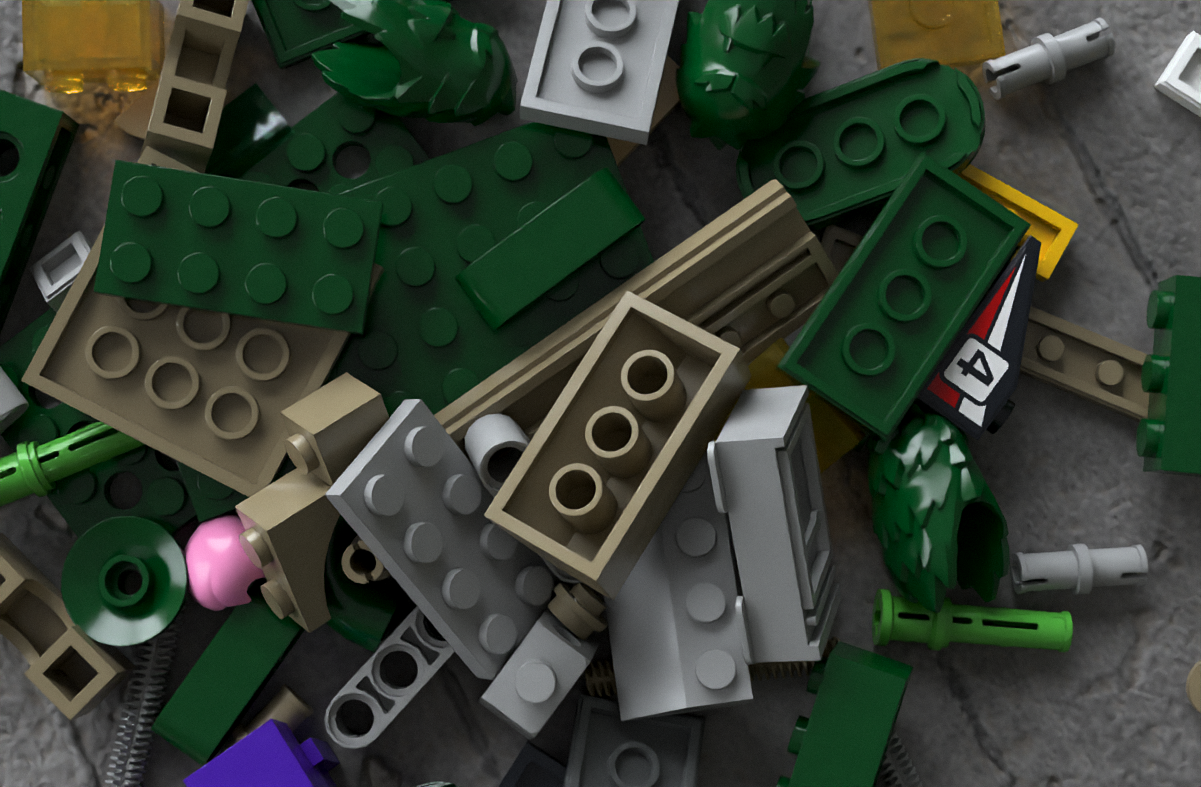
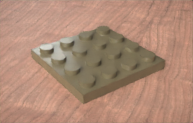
M146 146L138 161L141 164L197 172L149 146ZM103 226L21 381L248 497L254 495L274 482L288 456L284 441L290 435L280 412L325 385L351 333L99 295L94 292L104 232ZM376 263L374 264L369 299L384 272V268Z

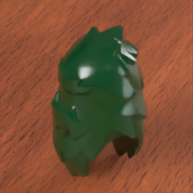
M329 0L343 10L341 13L343 20L374 34V38L383 43L380 45L373 43L336 42L333 43V49L321 50L312 53V60L315 66L322 71L325 83L333 90L362 106L375 107L395 116L425 118L429 122L436 123L466 122L476 126L482 124L497 112L508 116L515 111L516 84L518 79L507 48L499 36V31L494 27L484 23H473L460 17V13L452 7V4L441 0Z
M709 0L703 13L688 12L686 44L681 45L680 68L676 69L675 81L682 108L691 120L690 135L692 137H709L718 150L723 149L726 145L739 150L743 147L746 140L760 139L774 132L786 122L789 112L804 100V88L818 72L821 62L809 56L814 25L812 0Z
M914 401L888 441L882 442L875 436H872L866 445L870 450L868 457V488L872 495L873 533L877 534L884 563L897 590L906 600L912 603L920 602L927 610L935 613L941 611L946 589H955L957 581L962 590L972 586L985 602L992 601L996 598L1000 578L1008 575L1010 554L1007 535L1009 534L1007 522L973 459L968 446L969 440L964 431H961L960 428H957L945 417L928 411L918 401Z

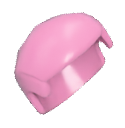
M224 513L204 521L192 534L184 549L189 581L188 593L195 602L213 611H221L226 607L250 603L251 597L247 594L249 585L255 579L265 578L262 569L257 568L251 562L240 544L239 535L245 529L239 515L236 513Z

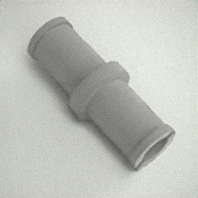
M1099 17L1088 24L1054 37L1049 33H1045L1033 38L1031 46L995 60L990 59L983 62L982 73L985 84L995 80L997 82V85L989 88L990 94L994 99L999 100L1010 93L1041 81L1051 85L1065 79L1066 72L1100 58L1114 55L1115 41L1113 34L1110 33L1103 37L1099 36L1100 32L1109 28L1107 22Z
M1085 544L1068 545L1066 551L1027 554L1017 552L1013 553L1011 557L1012 563L1018 564V566H1011L1010 569L1013 588L1017 594H1024L1030 591L1070 589L1073 595L1089 594L1092 587L1144 586L1148 579L1145 574L1138 573H1148V560L1146 552L1141 545L1088 549Z

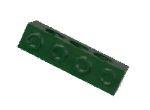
M1 89L0 155L8 149L17 148L19 163L11 174L0 177V334L80 125L63 111Z

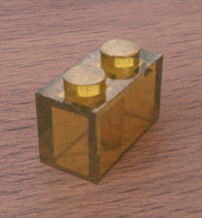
M22 0L23 71L40 85H44L46 91L62 94L79 93L84 90V83H108V88L112 90L140 91L147 88V81L160 79L165 60L164 7L158 0Z

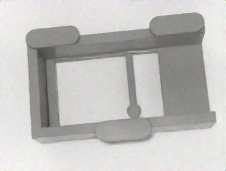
M808 385L743 390L716 441L708 443L707 457L716 507L719 513L728 512L743 596H737L735 609L744 661L747 665L759 662L821 660L842 598L840 583H832L836 574L835 565H830L833 549L809 403H805L809 395Z

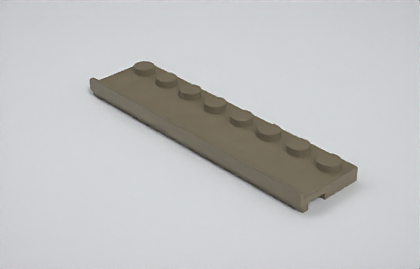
M776 179L771 180L434 416L472 464L465 450V435L468 428L477 419L487 414L501 413L510 416L518 423L528 438L532 440L626 290L740 348L746 364H748L805 325L839 273L817 237L810 231L799 213L792 196ZM512 447L497 450L489 460H497L504 457Z

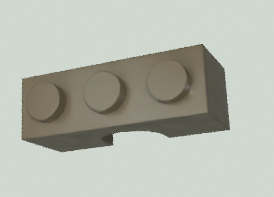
M249 0L179 1L141 155L146 146H149L199 173H205L214 147L227 90H225Z
M0 533V634L7 638L30 664V668L24 675L69 720L91 713L135 666L115 646L91 639L78 624L75 625L66 611L61 591L3 533Z

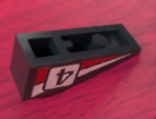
M1032 235L1023 236L917 396L918 399L976 440H979L985 431L991 434L996 433L1015 407V403L1009 398L1016 390L1041 248V242Z

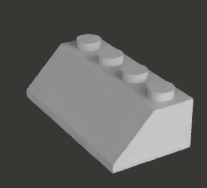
M707 450L614 601L604 595L605 604L607 605L606 615L621 722L750 704L753 700L749 667L744 661L735 605L738 594L725 513H719L716 507Z

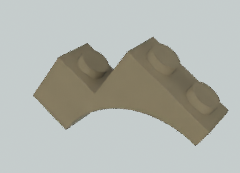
M347 372L280 412L290 435L284 441V445L290 459L297 468L235 506L245 529L239 535L240 544L251 562L257 568L262 569L267 581L261 585L264 599L280 619L289 616L309 633L331 619L325 596L324 571L329 542L340 513L325 494L389 419L381 394Z

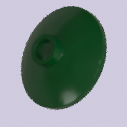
M136 516L109 518L85 531L70 549L64 562L61 576L63 603L75 625L78 624L91 639L112 646L139 645L162 634L180 614L189 589L186 556L178 541L161 525ZM137 571L141 575L142 585L138 592L130 595L125 589V579L131 572Z

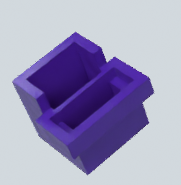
M270 719L189 775L183 782L186 787H337L328 771L336 767L340 762L326 741L310 737L299 745L286 723Z

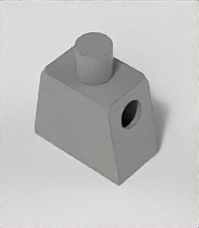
M547 607L478 702L530 740L539 733L591 662L601 641L593 635H590L586 640L579 638L562 624Z

